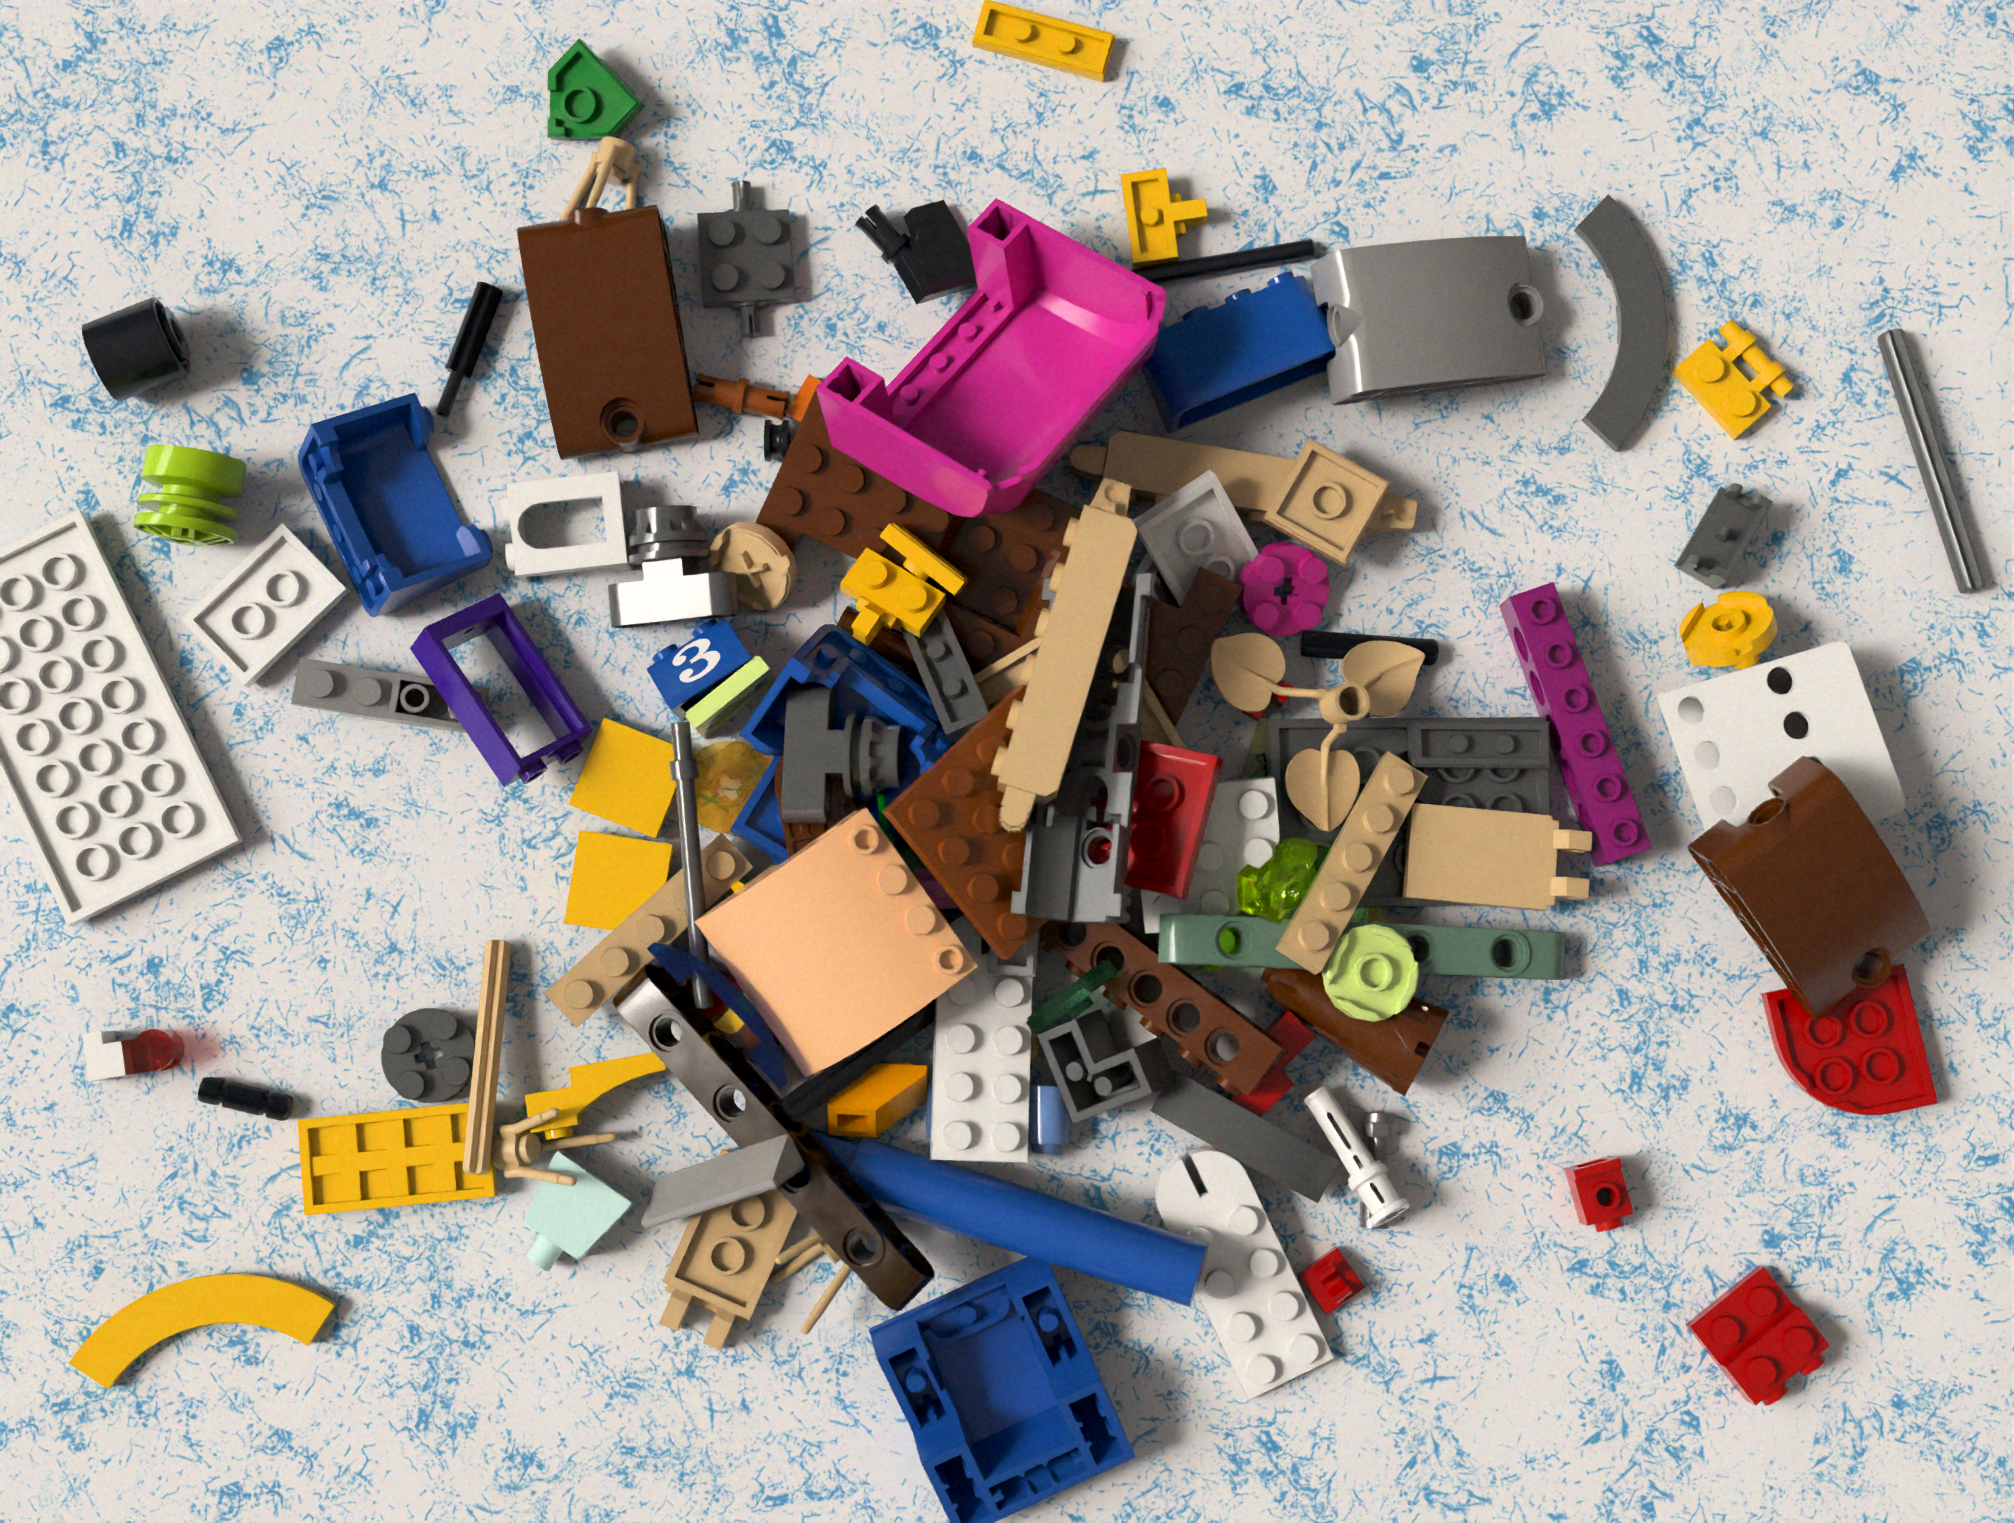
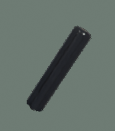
M1311 630L1304 631L1300 638V653L1304 657L1344 659L1350 649L1356 645L1368 641L1382 640L1399 642L1422 651L1425 654L1422 665L1432 666L1437 662L1439 647L1438 641L1435 639Z

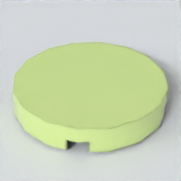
M1375 924L1352 927L1342 933L1322 969L1325 991L1334 1006L1350 1018L1371 1022L1384 1020L1405 1009L1416 993L1419 979L1418 963L1414 961V955L1410 950L1412 948L1406 938L1392 928Z

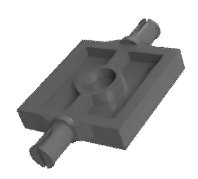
M735 181L731 183L734 209H729L725 212L697 213L703 308L729 307L741 311V336L750 338L749 320H752L754 338L761 336L759 310L774 304H795L789 209L760 210L752 208L751 183L743 181V198H741L740 181Z

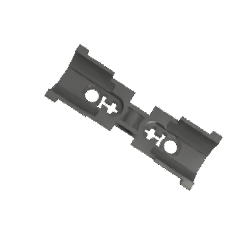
M1153 573L1137 574L1136 587L1121 588L1074 739L1071 773H1064L1057 797L1048 802L1046 827L1037 824H1027L1021 892H1012L1011 914L1044 920L1085 924H1121L1129 922L1130 914L1125 912V909L1131 905V897L1124 894V884L1127 875L1134 790L1138 780L1142 730L1140 725L1148 649V625L1150 609L1158 605L1159 595L1157 591L1160 588V579ZM1051 578L1043 580L1042 600L1049 603V610L1052 609L1056 597V592L1048 590ZM1122 649H1128V667L1121 673H1115L1113 669L1115 655ZM1113 682L1119 683V685H1117V689L1112 687ZM1112 706H1116L1111 714ZM1103 801H1107L1106 810L1102 809ZM1103 824L1108 826V824H1112L1113 829L1111 831L1105 828H1100L1099 825ZM1108 838L1112 843L1110 858L1105 863L1099 864L1095 858V849L1100 841Z

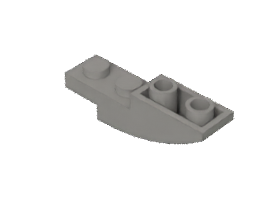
M299 657L292 705L337 712L340 715L467 733L429 677L401 672L390 673ZM472 685L485 706H487L489 687Z

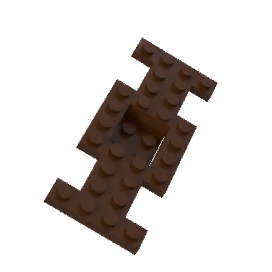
M815 390L755 523L771 529L782 538L793 555H795L805 534L855 559H858L867 547L911 573L903 566L907 558L880 537L889 523L899 522L965 574L969 580L968 584L958 595L950 593L930 576L925 581L926 583L945 593L947 599L1014 630L1012 632L946 600L943 608L967 663L982 671L1037 638L1034 634L1042 608L1049 609V603L1042 600L1043 580L1052 578L1057 562L1066 565L1071 547L1064 546L1063 540L1070 518L1080 519L1082 509L1035 487L1017 507L1007 514L973 518L956 516L904 490L833 447L817 391ZM1200 566L1181 608L1159 599L1158 605L1150 609L1145 678L1174 727H1176L1209 659L1211 644L1215 639L1219 638L1243 588L1242 585ZM1124 581L1121 588L1134 587ZM896 624L894 629L902 632L901 627Z

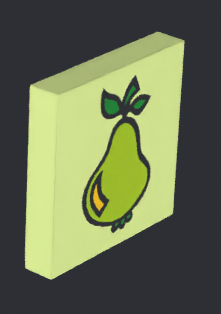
M755 656L689 709L685 717L706 739L772 686L776 681V677L760 656Z

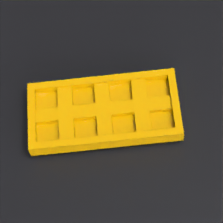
M469 1103L297 1120L304 1216L498 1196L496 1167L491 1156L489 1172L486 1175H470L463 1171Z

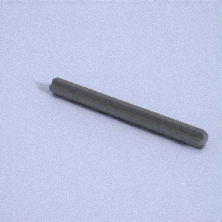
M1901 328L1889 330L1882 333L1878 337L1877 342L1960 593L1980 590L1986 586V579L1905 331Z

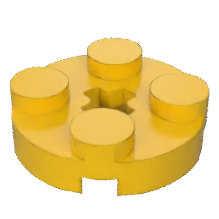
M1732 591L1717 595L1719 603L1705 609L1703 602H1701L1685 615L1680 624L1679 631L1689 662L1695 666L1725 667L1732 665L1736 669L1752 667L1759 661V653L1769 647L1778 632L1773 609L1768 606L1766 598L1749 591Z

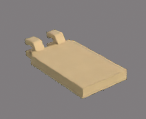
M1413 803L1407 817L1402 899L1534 911L1547 910V906H1554L1555 899L1577 901L1589 898L1590 879L1556 877L1557 852L1583 854L1585 851H1591L1592 832L1570 829L1559 830V821L1552 820V815Z
M722 1149L719 1156L728 1154L730 1152ZM777 1188L691 1216L662 1281L667 1284L665 1291L672 1293L659 1324L679 1331L691 1302L716 1313L703 1343L721 1351L734 1322L743 1325L746 1319L751 1320L776 1264L775 1258L781 1253L798 1214V1211Z

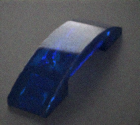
M653 941L647 947V950L680 984L695 971L759 1038L746 1053L781 1090L787 1084V1078L780 1051L765 1021L744 993L729 978L701 958L672 945Z

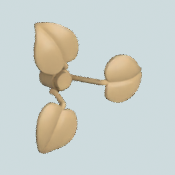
M1241 633L1230 637L1217 638L1212 642L1209 654L1210 671L1216 688L1231 706L1245 712L1264 710L1270 702L1272 692L1280 696L1316 698L1320 700V713L1328 723L1333 724V729L1323 740L1321 751L1305 749L1298 752L1292 758L1285 773V787L1293 805L1320 830L1326 832L1334 830L1347 817L1356 800L1360 785V771L1354 756L1346 750L1330 752L1331 745L1340 734L1346 732V723L1359 720L1366 714L1383 718L1400 712L1413 694L1418 672L1425 659V654L1422 651L1399 642L1382 640L1364 642L1350 649L1341 663V674L1347 683L1326 690L1324 688L1304 689L1277 685L1286 671L1285 658L1277 643L1262 634Z

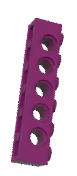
M1554 582L1510 596L1499 605L1539 717H1546V721H1550V746L1581 831L1592 832V847L1589 853L1594 866L1598 867L1651 849L1652 846Z

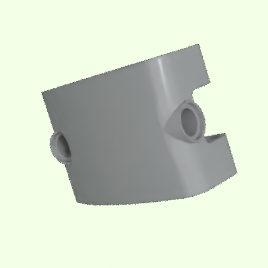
M1524 236L1447 238L1354 247L1326 254L1310 266L1315 300L1318 307L1329 309L1327 314L1328 332L1331 342L1336 349L1335 357L1326 362L1332 405H1346L1525 381L1548 374L1539 319L1544 311V301L1542 295L1533 285L1527 242ZM1511 300L1520 306L1522 311L1521 319L1512 314L1510 309Z

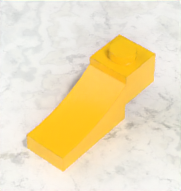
M654 1052L569 1067L572 1087L524 1095L528 1118L554 1107L560 1111L557 1117L531 1128L530 1133L544 1131L545 1140L574 1135L572 1126L585 1123L584 1113L604 1096L638 1078L669 1069Z

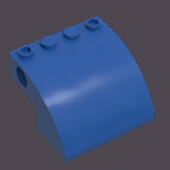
M1027 1256L869 1329L877 1361L913 1432L921 1464L950 1523L997 1522L1136 1457L1050 1263Z

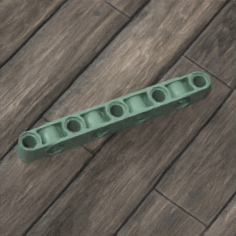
M1160 914L1158 963L1307 970L1275 950L1291 919ZM1348 922L1343 931L1344 933L1352 927L1375 924L1392 928L1404 938H1410L1416 946L1414 961L1418 963L1419 975L1564 980L1565 932ZM1225 928L1231 931L1235 938L1234 949L1229 954H1226L1219 944L1220 934ZM1497 942L1502 945L1505 953L1501 965L1495 961L1493 955Z

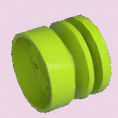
M175 445L147 446L141 479L153 486L162 488L161 493L140 494L138 496L137 504L154 512L137 513L133 527L139 531L156 535L162 540L176 544L200 547L207 545H232L235 542L236 530L217 522H236L239 512L219 503V498H234L242 495L247 465L236 458L202 449Z

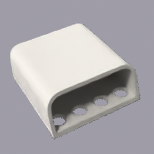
M1832 642L1676 690L1655 694L1705 832L1721 819L1736 827L1744 824L1750 813L1758 805L1771 798H1775L1768 787V782L1801 756L1810 758L1837 775L1848 788L1871 824L1899 814L1906 806L1903 790L1853 654L1845 642Z

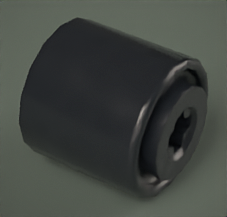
M151 297L82 325V336L90 360L106 390L118 402L190 373V350L181 327L170 309L164 307L156 297Z

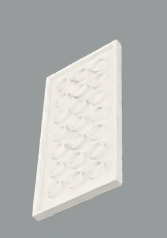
M79 509L0 548V784L68 926H76L243 842L86 513Z

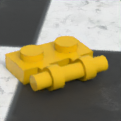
M1731 319L1718 330L1730 344L1725 350L1721 351L1709 338L1671 373L1734 440L1772 407L1759 392L1768 385L1781 399L1794 385L1782 373L1786 369L1777 359L1772 362L1755 344L1756 336L1749 329L1744 332ZM1739 355L1758 374L1751 382L1732 363Z

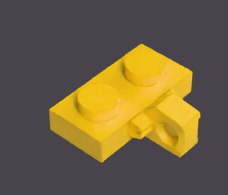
M1166 168L1121 174L1133 268L1178 262L1179 255L1176 237L1186 236V228L1208 224L1206 199L1182 201L1181 193L1170 194Z
M867 547L840 582L841 592L857 601L856 609L861 611L851 626L853 628L852 637L867 646L871 644L883 626L892 630L896 624L920 638L946 603L945 593Z

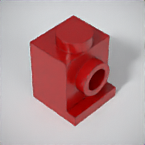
M1606 1156L1564 1168L1579 1222L1586 1226L1594 1224L1596 1232L1621 1227L1624 1225L1622 1216L1634 1213L1622 1175L1620 1158ZM1603 1187H1607L1611 1194V1200L1606 1205H1600L1597 1201V1192Z

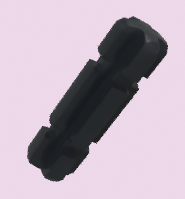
M214 1077L203 1078L198 1090L197 1098L200 1102L212 1105L222 1103L224 1108L258 1116L266 1113V1118L279 1121L288 1120L293 1108V1098L289 1095L272 1092L269 1095L268 1090L235 1082L226 1084L225 1080Z

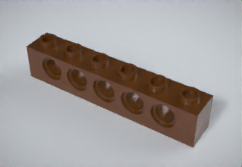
M1048 920L1041 927L1040 948L1051 954L1056 949L1069 960L1066 962L1065 967L1080 979L1088 982L1093 977L1106 987L1102 992L1106 999L1124 1011L1129 1005L1143 1016L1139 1023L1160 1039H1163L1167 1034L1181 1044L1177 1052L1198 1068H1201L1206 1063L1219 1073L1215 1081L1234 1096L1239 1097L1242 1092L1248 1096L1256 1095L1289 1051L1288 1047L1179 965L1158 963V950L1123 923L1085 924L1087 930L1086 937L1077 946L1072 945L1068 940L1067 931L1071 922ZM1117 947L1124 956V964L1119 972L1110 974L1105 968L1104 958L1109 950ZM1150 976L1157 977L1162 985V993L1153 1003L1147 1002L1141 992L1143 982ZM1189 1004L1194 1005L1200 1013L1199 1025L1191 1032L1184 1030L1179 1023L1180 1011ZM1226 1033L1235 1036L1239 1044L1237 1055L1230 1061L1222 1059L1217 1052V1042Z

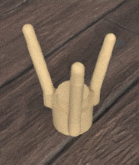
M609 136L603 137L598 152L592 153L589 166L563 211L560 220H566L568 214L577 210L595 175L597 178L586 208L597 206L606 182L620 185L623 178L627 179L625 210L636 208L637 179L641 170V166L633 162L637 152L636 148L622 139Z
M554 1107L515 1124L501 1125L499 1133L492 1139L491 1158L495 1167L504 1171L506 1178L524 1177L574 1186L577 1182L574 1176L530 1168V1166H532L533 1162H537L540 1159L542 1151L614 1142L617 1139V1135L611 1132L540 1141L537 1135L531 1134L527 1130L557 1117L560 1111Z
M815 1232L776 1256L775 1262L779 1265L793 1257L796 1258L771 1276L770 1282L774 1285L778 1284L821 1252H824L835 1264L841 1258ZM863 1235L862 1239L863 1244L865 1245L868 1241ZM844 1263L809 1314V1317L801 1327L802 1334L807 1335L852 1272V1269Z

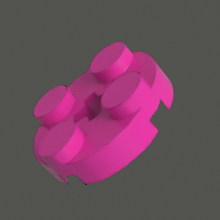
M1274 542L1261 548L1260 551L1262 553L1256 556L1252 563L1250 561L1246 562L1237 580V584L1243 586L1237 598L1241 611L1246 614L1248 620L1255 627L1273 636H1290L1302 630H1310L1316 627L1321 620V612L1326 605L1329 595V577L1325 562L1305 547L1293 542ZM1284 578H1288L1292 588L1287 597L1281 600L1280 596L1274 594L1275 587L1282 586Z

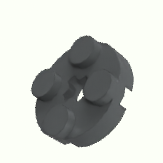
M424 1008L409 1012L402 1016L384 1035L381 1064L385 1077L390 1085L397 1090L398 1094L405 1099L421 1103H436L451 1099L461 1093L472 1078L476 1036L466 1022L448 1011L437 1008ZM427 1042H430L432 1048H440L442 1050V1056L436 1059V1067L431 1070L427 1063H420L418 1059V1054L423 1052V1045Z

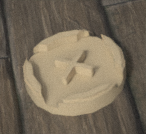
M736 522L721 531L709 547L711 557L708 558V564L711 573L714 570L715 572H736L739 606L751 611H764L766 608L774 609L780 606L796 587L798 570L794 555L784 540L765 526L754 522Z

